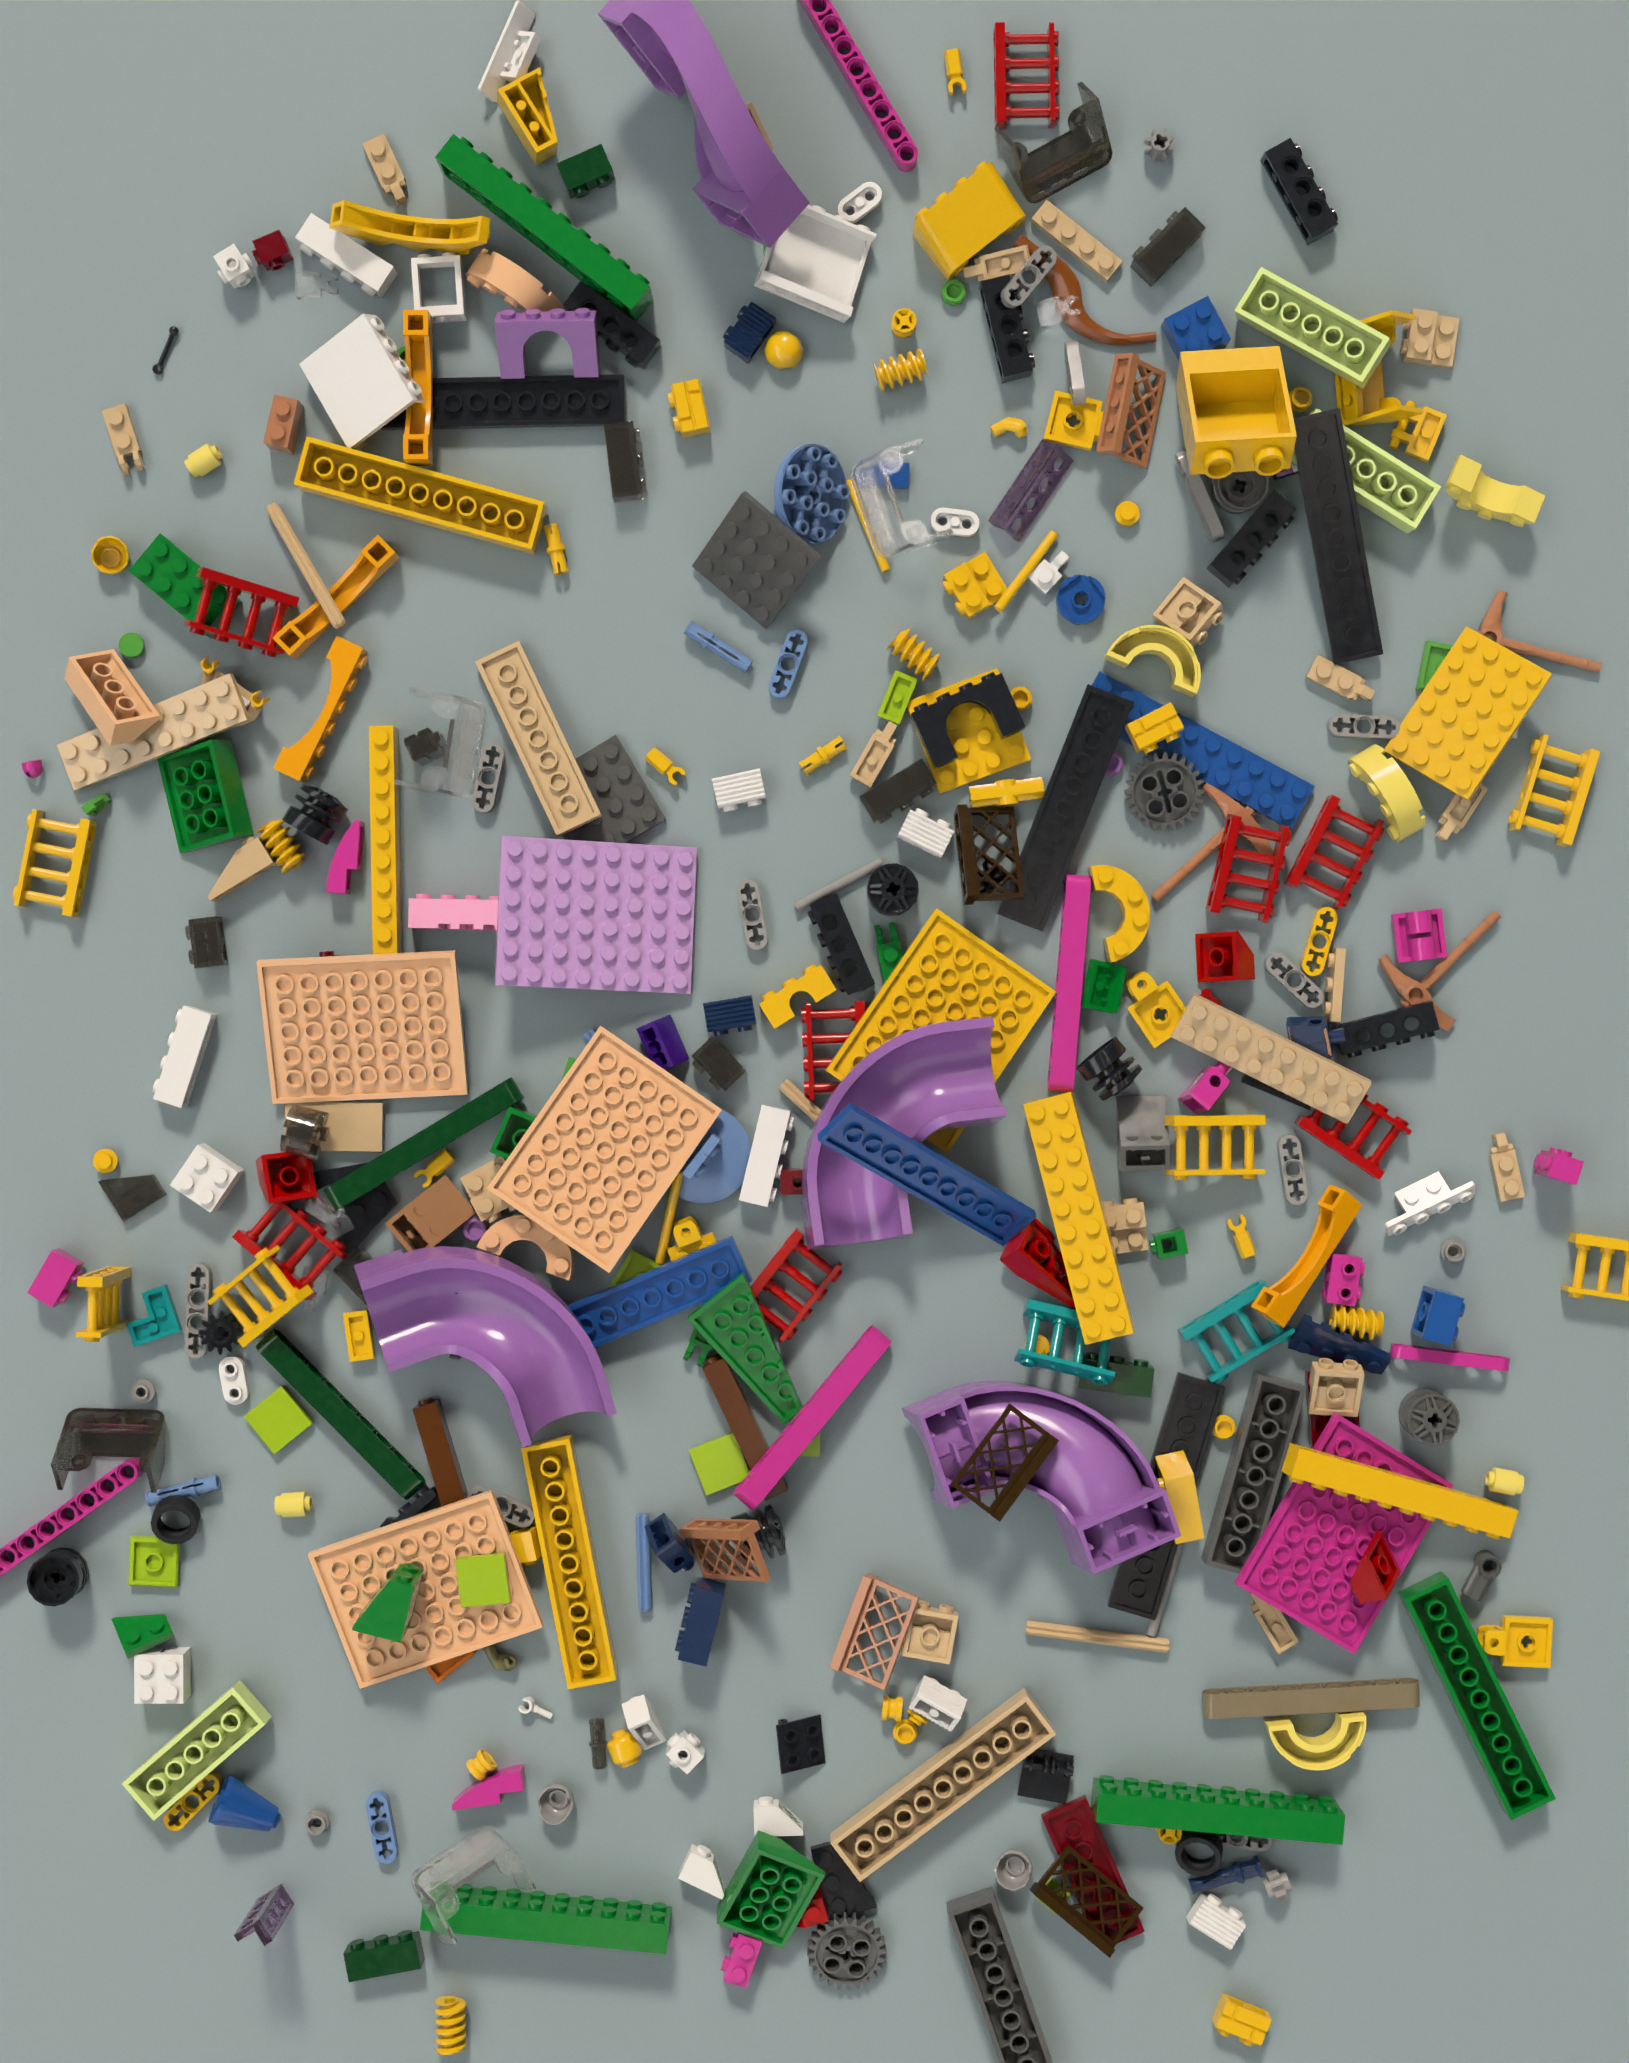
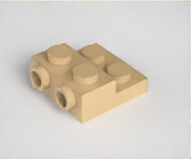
M1413 308L1409 314H1415L1416 320L1403 324V329L1406 330V337L1402 339L1400 345V354H1403L1402 362L1451 369L1453 367L1460 318L1438 315L1437 311Z
M1183 577L1152 615L1158 622L1185 637L1194 647L1196 644L1201 645L1208 636L1207 630L1212 624L1217 626L1224 616L1222 613L1224 609L1220 601Z
M498 1157L460 1178L481 1222L487 1219L491 1223L502 1217L500 1212L506 1208H509L510 1212L515 1210L513 1206L487 1189L505 1163L506 1159L503 1157Z
M1137 1197L1124 1198L1123 1203L1113 1204V1200L1102 1201L1116 1254L1149 1250L1144 1202L1138 1201Z
M1320 1358L1318 1362L1312 1361L1309 1378L1308 1413L1332 1415L1335 1412L1340 1416L1358 1417L1365 1375L1361 1364L1351 1359H1346L1343 1363H1334L1329 1358Z
M919 1600L903 1642L901 1655L950 1665L959 1617L958 1612L953 1611L954 1607L940 1604L939 1608L929 1607V1602Z

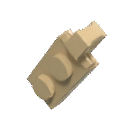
M385 134L362 143L386 194L392 192L398 205L406 202L407 199L402 191V187L407 186L406 180Z
M1028 245L979 256V258L974 259V266L963 268L964 278L978 277V282L1008 274L1010 276L1015 275L1030 257Z
M1319 655L1315 657L1305 677L1347 700L1352 699L1356 701L1359 697L1368 702L1375 693L1373 689L1364 685L1366 680L1361 678V676L1339 665H1334L1333 662Z
M889 721L883 732L877 729L875 734L873 733L849 777L871 788L895 746L896 739L892 738V735L897 728L896 724Z
M1481 783L1469 802L1454 793L1440 815L1438 823L1441 826L1435 837L1444 841L1448 839L1452 832L1457 834L1459 830L1463 829L1489 788Z
M1505 1133L1492 1134L1494 1147L1490 1148V1154L1488 1155L1498 1200L1504 1202L1525 1197L1513 1144H1508Z
M1249 1592L1255 1602L1250 1605L1253 1610L1252 1612L1278 1655L1299 1643L1281 1611Z

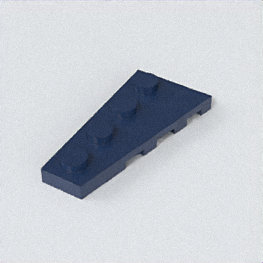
M1304 1314L1288 1342L1289 1349L1320 1358H1329L1338 1363H1343L1346 1359L1355 1360L1358 1364H1361L1363 1370L1380 1375L1383 1374L1391 1359L1390 1353L1364 1341L1358 1343L1353 1340L1352 1335L1345 1332L1342 1334L1331 1330L1332 1326L1324 1322L1321 1324L1312 1321V1317Z

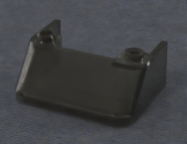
M1082 81L1077 83L1083 105L1070 113L1068 117L1070 131L1028 153L1027 148L1022 143L1013 142L999 126L995 128L1004 162L1022 195L1030 203H1038L1105 167L1112 158V148L1099 98Z
M76 1408L70 1411L66 1416L51 1462L57 1489L63 1490L69 1471L86 1469L91 1464L93 1456L140 1458L139 1465L141 1470L147 1473L151 1493H156L165 1464L166 1422L164 1414L158 1410Z

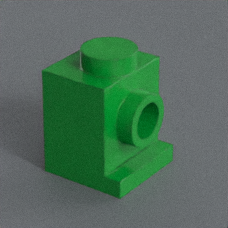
M1180 1227L1152 1234L1153 1240H1149L1152 1255L1156 1254L1160 1260L1189 1254L1184 1229ZM1165 1239L1171 1241L1170 1246L1167 1248L1162 1245Z

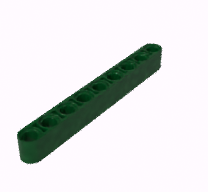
M511 1077L328 1186L323 1191L335 1211L508 1109L510 1106H513L524 1099V1096Z
M273 1328L256 1345L258 1352L401 1497L409 1500L426 1483L424 1477L280 1331Z

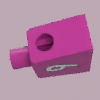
M1218 1061L1215 1066L1211 1065L1204 1068L1179 1096L1178 1100L1195 1114L1208 1111L1230 1083L1226 1075L1232 1067Z

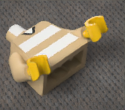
M209 656L201 660L200 666L203 670L201 685L225 675L219 670L216 673L214 671L220 664L219 660L216 659L212 665L208 661ZM237 683L250 717V721L238 725L243 726L255 721L263 705L267 704L270 699L266 697L261 700L260 693L262 690L251 693Z

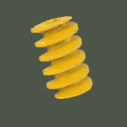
M921 349L916 350V357L911 351L907 352L906 360L902 354H898L897 362H895L893 357H888L887 365L880 359L878 361V368L873 362L877 383L882 392H885V384L887 383L891 389H894L895 381H898L900 386L903 387L905 378L908 379L910 384H913L915 375L921 382L923 381V373L927 374L926 363Z
M907 628L895 637L886 650L894 647L893 656L902 653L900 662L902 663L909 659L907 668L911 669L917 666L915 675L924 672L922 681H925L938 666L940 654L931 656L933 648L930 647L924 650L925 641L923 640L917 644L918 635L915 634L909 637L911 629Z
M279 819L262 826L256 833H262L260 836L261 841H268L265 844L266 849H273L270 855L272 858L279 857L276 860V865L283 866L281 873L285 874L304 863L302 858L306 855V852L297 853L301 844L292 845L291 842L296 836H287L286 834L291 828H282L281 825L285 821Z
M1335 1304L1332 1305L1329 1316V1325L1332 1326V1331L1335 1332L1336 1328H1339V1332L1342 1334L1348 1329L1349 1335H1352V1337L1358 1331L1360 1339H1363L1365 1333H1368L1369 1341H1372L1375 1335L1381 1336L1384 1324V1314L1382 1311L1374 1313L1373 1310L1368 1309L1365 1312L1361 1307L1355 1311L1353 1306L1345 1308L1341 1304L1337 1305V1307Z
M457 1996L438 1997L435 2000V2004L440 2007L435 2009V2013L440 2016L435 2019V2023L442 2026L435 2029V2033L441 2035L435 2039L436 2044L440 2045L436 2047L435 2051L440 2055L455 2054L462 2051L467 2044L465 2040L466 2011L464 2010L466 2002Z

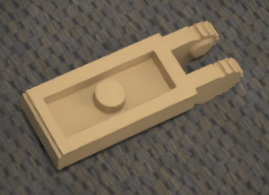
M124 403L102 410L113 449L124 476L130 475V467L126 459L128 456L133 455L135 466L139 471L145 470L141 456L142 450L128 406Z

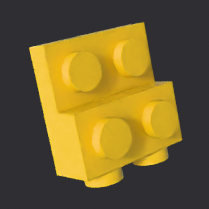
M983 552L967 563H962L943 576V588L948 595L952 594L957 601L954 605L960 616L965 615L967 620L997 603L1007 590L1006 585L986 552Z

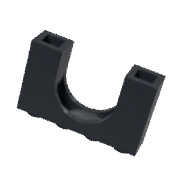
M994 672L981 677L982 682L973 685L972 682L958 688L960 691L958 693L950 695L947 692L936 698L937 702L929 706L925 702L913 708L915 712L911 713L910 717L934 770L956 761L958 758L947 734L946 719L948 714L961 704L973 703L983 707L990 714L1001 740L1025 729L1026 726L1002 673L995 675Z

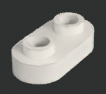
M874 182L863 183L840 201L838 215L844 216L850 223L858 222L879 206L882 199L881 188ZM871 194L874 196V199L869 201L865 196ZM852 209L854 210V214L847 215L846 210Z
M938 508L932 513L930 524L932 529L939 534L970 537L979 528V518L972 511ZM940 518H945L947 524L941 526L938 523V520ZM964 521H968L971 523V527L969 529H965L962 526V523Z
M235 1355L228 1356L219 1365L223 1396L228 1403L239 1405L246 1401L250 1394L246 1367L240 1357ZM228 1365L234 1366V1373H230L227 1370ZM232 1389L239 1391L238 1397L232 1395Z

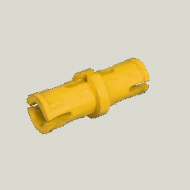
M558 523L550 524L551 527L545 525L543 530L545 531L548 544L546 551L551 558L553 574L555 576L562 575L561 572L567 574L569 569L564 554L566 548L561 541Z
M837 736L822 748L819 746L816 748L815 753L798 762L801 768L811 763L809 767L803 770L804 773L809 775L824 763L827 765L830 763L831 758L848 749L845 743L835 748L837 744L843 741L842 738Z

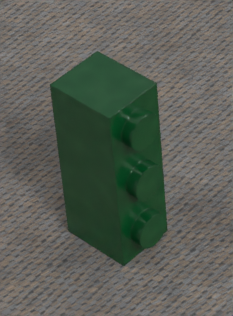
M1086 1352L1083 1364L1097 1367L1099 1354ZM1111 1355L1110 1359H1108L1106 1370L1114 1371L1115 1377L1110 1384L1098 1385L1090 1379L1076 1376L1075 1384L1078 1388L1151 1398L1155 1368L1149 1365L1147 1360L1134 1359L1133 1363L1124 1361V1357Z
M404 1930L395 1936L389 1937L383 1934L368 1941L357 1939L350 1942L343 1953L349 1982L421 1969L425 1960L420 1931L412 1932V1930Z

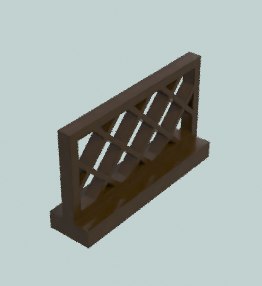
M967 804L957 805L954 812V824L963 905H973L975 901L1023 900L1024 889L1014 807L968 808ZM1008 814L1009 823L1005 827L1001 826L994 820L997 815ZM971 815H980L987 822L979 828L972 822ZM989 824L1000 831L994 839L983 831ZM1003 834L1011 840L1012 845L1007 850L996 842ZM979 835L990 843L983 851L974 842ZM992 846L1003 854L997 861H994L986 854ZM1005 857L1014 863V868L1010 873L999 865ZM981 858L992 865L986 873L977 867V862ZM994 869H997L1005 876L1000 884H997L988 876ZM1008 879L1017 886V893H1008L1002 888ZM985 880L995 889L992 893L980 894L979 885Z
M1009 1403L950 1485L1000 1522L1059 1440ZM1010 1411L1019 1417L1020 1427L1006 1429L1005 1418ZM1023 1420H1024L1026 1423H1028L1030 1426H1025V1427H1024V1425H1023ZM1002 1424L1003 1430L997 1431L999 1426ZM1036 1429L1042 1435L1036 1443L1026 1444L1024 1430ZM1021 1431L1023 1445L1009 1447L1007 1432ZM1003 1433L1005 1448L991 1449V1437L994 1434ZM987 1444L988 1450L982 1451ZM1028 1447H1033V1448L1030 1450V1452L1028 1453V1452H1027V1448H1028ZM1023 1448L1025 1459L1022 1463L1011 1465L1009 1450ZM1006 1451L1008 1465L994 1467L992 1453ZM989 1453L991 1468L977 1470L975 1462L977 1456ZM973 1465V1470L967 1471ZM1018 1467L1013 1474L1012 1468ZM1009 1468L1010 1479L1008 1482L997 1485L995 1470ZM991 1471L993 1485L979 1487L977 1473ZM974 1474L976 1488L964 1489L958 1482L964 1475ZM1003 1487V1489L998 1494L997 1488ZM994 1489L995 1500L988 1507L981 1502L980 1491ZM975 1491H976V1492H977V1498H976L975 1496H973V1495H972L971 1493H969V1492H975Z
M1068 1844L1038 1883L1035 1882L1029 1889L1038 1899L1109 1958L1115 1952L1114 1947L1143 1910V1907ZM1070 1852L1076 1857L1077 1868L1064 1870L1063 1860ZM1080 1861L1087 1867H1081ZM1093 1871L1096 1884L1083 1885L1081 1872ZM1078 1873L1079 1886L1066 1887L1065 1874ZM1052 1875H1061L1062 1888L1051 1889L1046 1883ZM1099 1877H1100L1105 1883H1100ZM1112 1887L1114 1899L1102 1901L1100 1888ZM1096 1888L1097 1902L1085 1903L1083 1890ZM1079 1890L1081 1904L1070 1905L1067 1902L1066 1892ZM1061 1892H1062V1893H1063V1898H1062L1061 1896H1059L1057 1893H1061ZM1118 1893L1124 1898L1118 1899ZM1130 1902L1135 1908L1129 1916L1120 1917L1119 1903ZM1115 1904L1116 1917L1103 1919L1102 1905ZM1098 1906L1099 1919L1089 1921L1086 1918L1085 1908ZM1081 1908L1082 1914L1076 1909ZM1117 1922L1118 1931L1112 1939L1105 1934L1104 1923ZM1095 1924H1100V1929Z

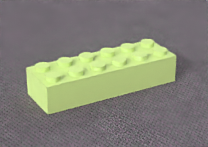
M1263 267L1259 269L1234 310L1237 319L1362 389H1364L1390 347V338Z
M1316 408V409H1315L1314 411H1312L1310 414H1314V413H1318V412H1322V411ZM1343 425L1356 502L1406 534L1415 530L1441 486ZM1294 451V452H1293V457H1292V462L1297 465L1296 456H1295V451Z
M239 1680L132 1772L122 1785L154 1821L260 1730L272 1716L242 1681Z

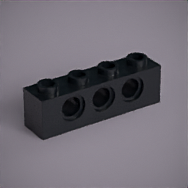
M1290 137L1265 151L1260 161L1307 246L1333 232L1338 225L1337 214L1333 208H1329L1322 187H1318L1314 181L1313 170L1304 163L1299 145L1297 143L1294 144ZM1284 166H1292L1295 172L1288 173ZM1296 187H1303L1307 194H1299ZM1308 209H1316L1318 216L1310 215Z
M1009 274L981 281L979 287L1002 383L1030 377L1032 368H1035L1033 353H1028L1026 345L1029 344L1027 329L1023 330L1021 320H1024L1021 305L1006 309H1000L996 305V302L1001 300L1002 290L1011 280ZM1017 289L1012 292L1009 291L1011 294L1009 299L1011 301L1015 300V296L1018 293ZM1010 324L1014 327V331L1006 333L1003 331L1002 326ZM1017 348L1020 351V355L1012 357L1008 354L1007 350Z
M582 281L578 283L563 304L565 311H575L579 308L597 309L598 336L606 341L605 345L615 353L620 351L626 356L624 359L635 368L640 366L642 369H645L661 347L659 338ZM608 323L617 324V328L614 331L608 332L605 330V326ZM629 337L637 339L636 344L633 346H626L624 342Z
M1273 490L1206 569L1227 587L1233 582L1238 585L1247 574L1243 570L1249 564L1254 566L1263 556L1260 553L1265 545L1270 548L1279 537L1276 532L1282 526L1286 529L1295 517L1292 516V513L1297 508L1276 490ZM1264 517H1271L1274 520V527L1266 526L1263 521ZM1249 535H1254L1258 538L1259 543L1257 546L1249 544L1247 540ZM1232 554H1239L1243 559L1242 564H1235L1231 558Z
M834 894L811 904V911L807 912L812 925L817 924L821 933L817 934L822 948L827 946L830 956L826 958L831 970L837 969L840 978L836 979L841 993L846 991L847 995L874 985L875 982L838 895ZM832 916L836 918L838 925L834 930H827L824 927L823 921L826 917ZM837 939H843L847 943V949L842 953H838L833 949V943ZM847 961L854 962L857 967L856 973L846 975L842 970L843 964Z
M1431 1000L1334 1026V1029L1344 1028L1346 1043H1339L1341 1054H1347L1348 1058L1362 1055L1361 1050L1369 1048L1372 1049V1052L1386 1049V1044L1396 1042V1045L1411 1042L1410 1037L1420 1035L1421 1039L1435 1036V1031L1440 1030ZM1409 1017H1415L1418 1020V1026L1414 1030H1407L1405 1028V1020ZM1385 1023H1390L1394 1027V1032L1389 1037H1384L1380 1033V1028ZM1367 1030L1369 1032L1370 1038L1366 1043H1359L1356 1040L1358 1031Z

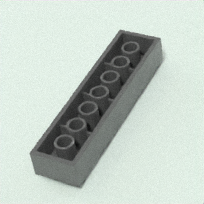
M1257 1371L1253 1372L1201 1555V1559L1206 1565L1239 1574L1267 1527L1283 1473L1281 1470L1289 1444L1293 1438L1307 1389L1302 1384Z
M991 1886L946 1902L949 1918L1000 2063H1053L993 1887Z

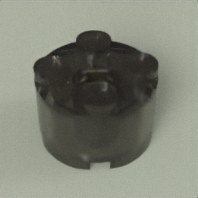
M292 1106L283 1126L287 1128L286 1134L281 1135V1151L317 1160L321 1150L320 1143L321 1141H326L329 1128L325 1127L328 1113L304 1106Z

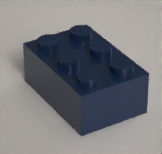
M699 1576L696 1583L691 1582L687 1603L691 1604V1606H685L681 1627L685 1628V1630H679L675 1651L679 1652L678 1660L707 1666L726 1583Z

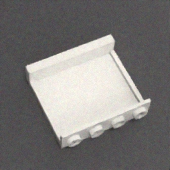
M807 205L770 248L766 246L754 286L844 323L851 317L854 308L851 306L871 242L876 238L877 234L871 232V229L865 225H855L848 222V219L844 216L831 215L820 206Z
M363 313L299 364L347 448L361 450L368 445L365 441L367 438L413 403H423L425 401L421 395L422 390L420 386L413 381L409 374L408 365L398 355L396 344L387 336L382 320L376 315Z

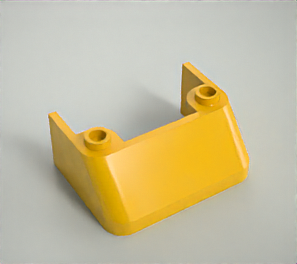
M1389 310L1359 321L1389 337L1391 347L1396 338L1395 326L1416 319L1415 314ZM1382 360L1364 389L1334 373L1337 408H1340L1344 425L1358 426L1392 423L1423 414V408L1401 405V402L1394 397L1385 398Z

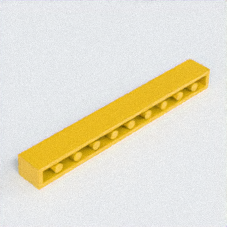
M393 725L369 726L373 954L402 953L398 728Z
M1294 1443L1289 1444L1281 1470L1289 1475L1290 1481L1298 1484H1303L1304 1481L1311 1482L1312 1487L1325 1491L1326 1487L1333 1489L1334 1493L1347 1497L1348 1493L1356 1495L1355 1499L1369 1503L1370 1499L1375 1500L1377 1505L1387 1509L1396 1506L1399 1507L1400 1512L1408 1515H1413L1414 1512L1421 1513L1420 1517L1433 1522H1435L1436 1518L1442 1519L1443 1524L1455 1528L1457 1524L1464 1526L1463 1529L1476 1534L1481 1530L1486 1532V1536L1500 1540V1536L1511 1538L1519 1510L1504 1503Z

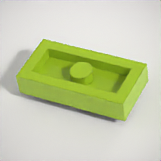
M895 670L877 717L900 725L918 679Z

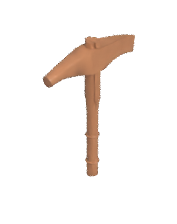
M1498 590L1476 632L1514 653L1558 662V664L1562 663L1599 673L1602 663L1502 637L1501 615L1508 593Z
M1205 783L1201 788L1205 790V794L1219 807L1225 822L1227 814H1233L1242 817L1241 822H1244V825L1260 828L1253 818L1255 813L1252 808L1248 806L1243 808L1230 796L1208 783ZM1224 827L1184 866L1180 867L1163 885H1160L1161 887L1151 895L1156 902H1159L1166 894H1169L1202 861L1220 848ZM1241 835L1253 846L1257 853L1273 855V850L1268 840Z
M1494 910L1485 920L1483 919V922L1464 938L1420 982L1404 975L1393 965L1386 954L1379 958L1378 961L1397 994L1402 998L1399 1001L1400 1005L1406 1007L1428 1000L1433 1002L1428 990L1470 947H1473V944L1487 930L1492 928L1501 918L1500 914ZM1433 1002L1439 1028L1448 1032L1456 1020L1446 1015Z

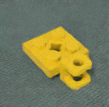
M1055 390L1043 441L1091 451L1093 441L1098 442L1104 413L1101 411L1103 401L1086 397L1085 405L1072 406L1069 393ZM1072 415H1076V420L1080 421V423L1071 427L1066 422V419H1071Z
M1139 971L1125 981L1127 990L1135 1000L1126 1009L1152 1048H1156L1171 1038V1034L1186 1007L1167 980L1157 986L1148 973ZM1139 980H1142L1143 982L1141 988L1137 987V983ZM1157 1008L1166 1010L1163 1021L1159 1018H1154Z
M687 1216L674 1222L673 1233L677 1245L667 1248L671 1261L716 1243L717 1240L713 1232L702 1235L695 1218ZM684 1228L690 1229L688 1232L682 1231Z
M1502 1615V1626L1481 1625L1477 1628V1637L1484 1652L1490 1655H1499V1664L1502 1666L1551 1667L1553 1619L1551 1617ZM1524 1636L1532 1639L1531 1643H1527V1647H1524L1521 1643Z

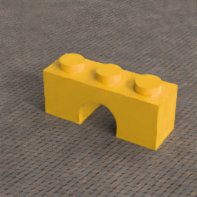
M815 964L809 966L802 971L804 976L798 980L792 977L781 984L783 989L775 993L774 990H771L761 997L763 1002L759 1005L774 1029L795 1016L790 1007V999L796 992H808L817 1003L837 990L822 965L818 967Z

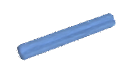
M639 1513L635 1517L638 1609L648 1611L652 1608L650 1540L644 1526L649 1524V1515L647 1513Z

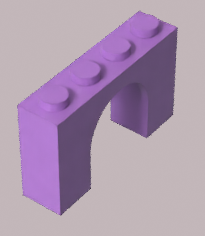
M556 308L545 312H540L538 309H529L525 312H515V310L506 309L497 312L495 329L501 379L525 378L527 372L525 342L531 335L540 331L558 333L569 343L572 350L574 378L599 377L600 357L596 311H590L587 308H579L575 311H565L564 309Z

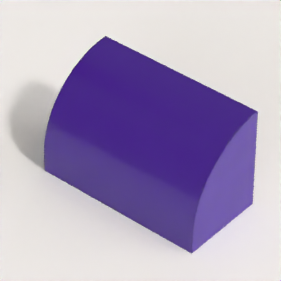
M671 1015L636 1029L649 1060L664 1070L689 1059Z

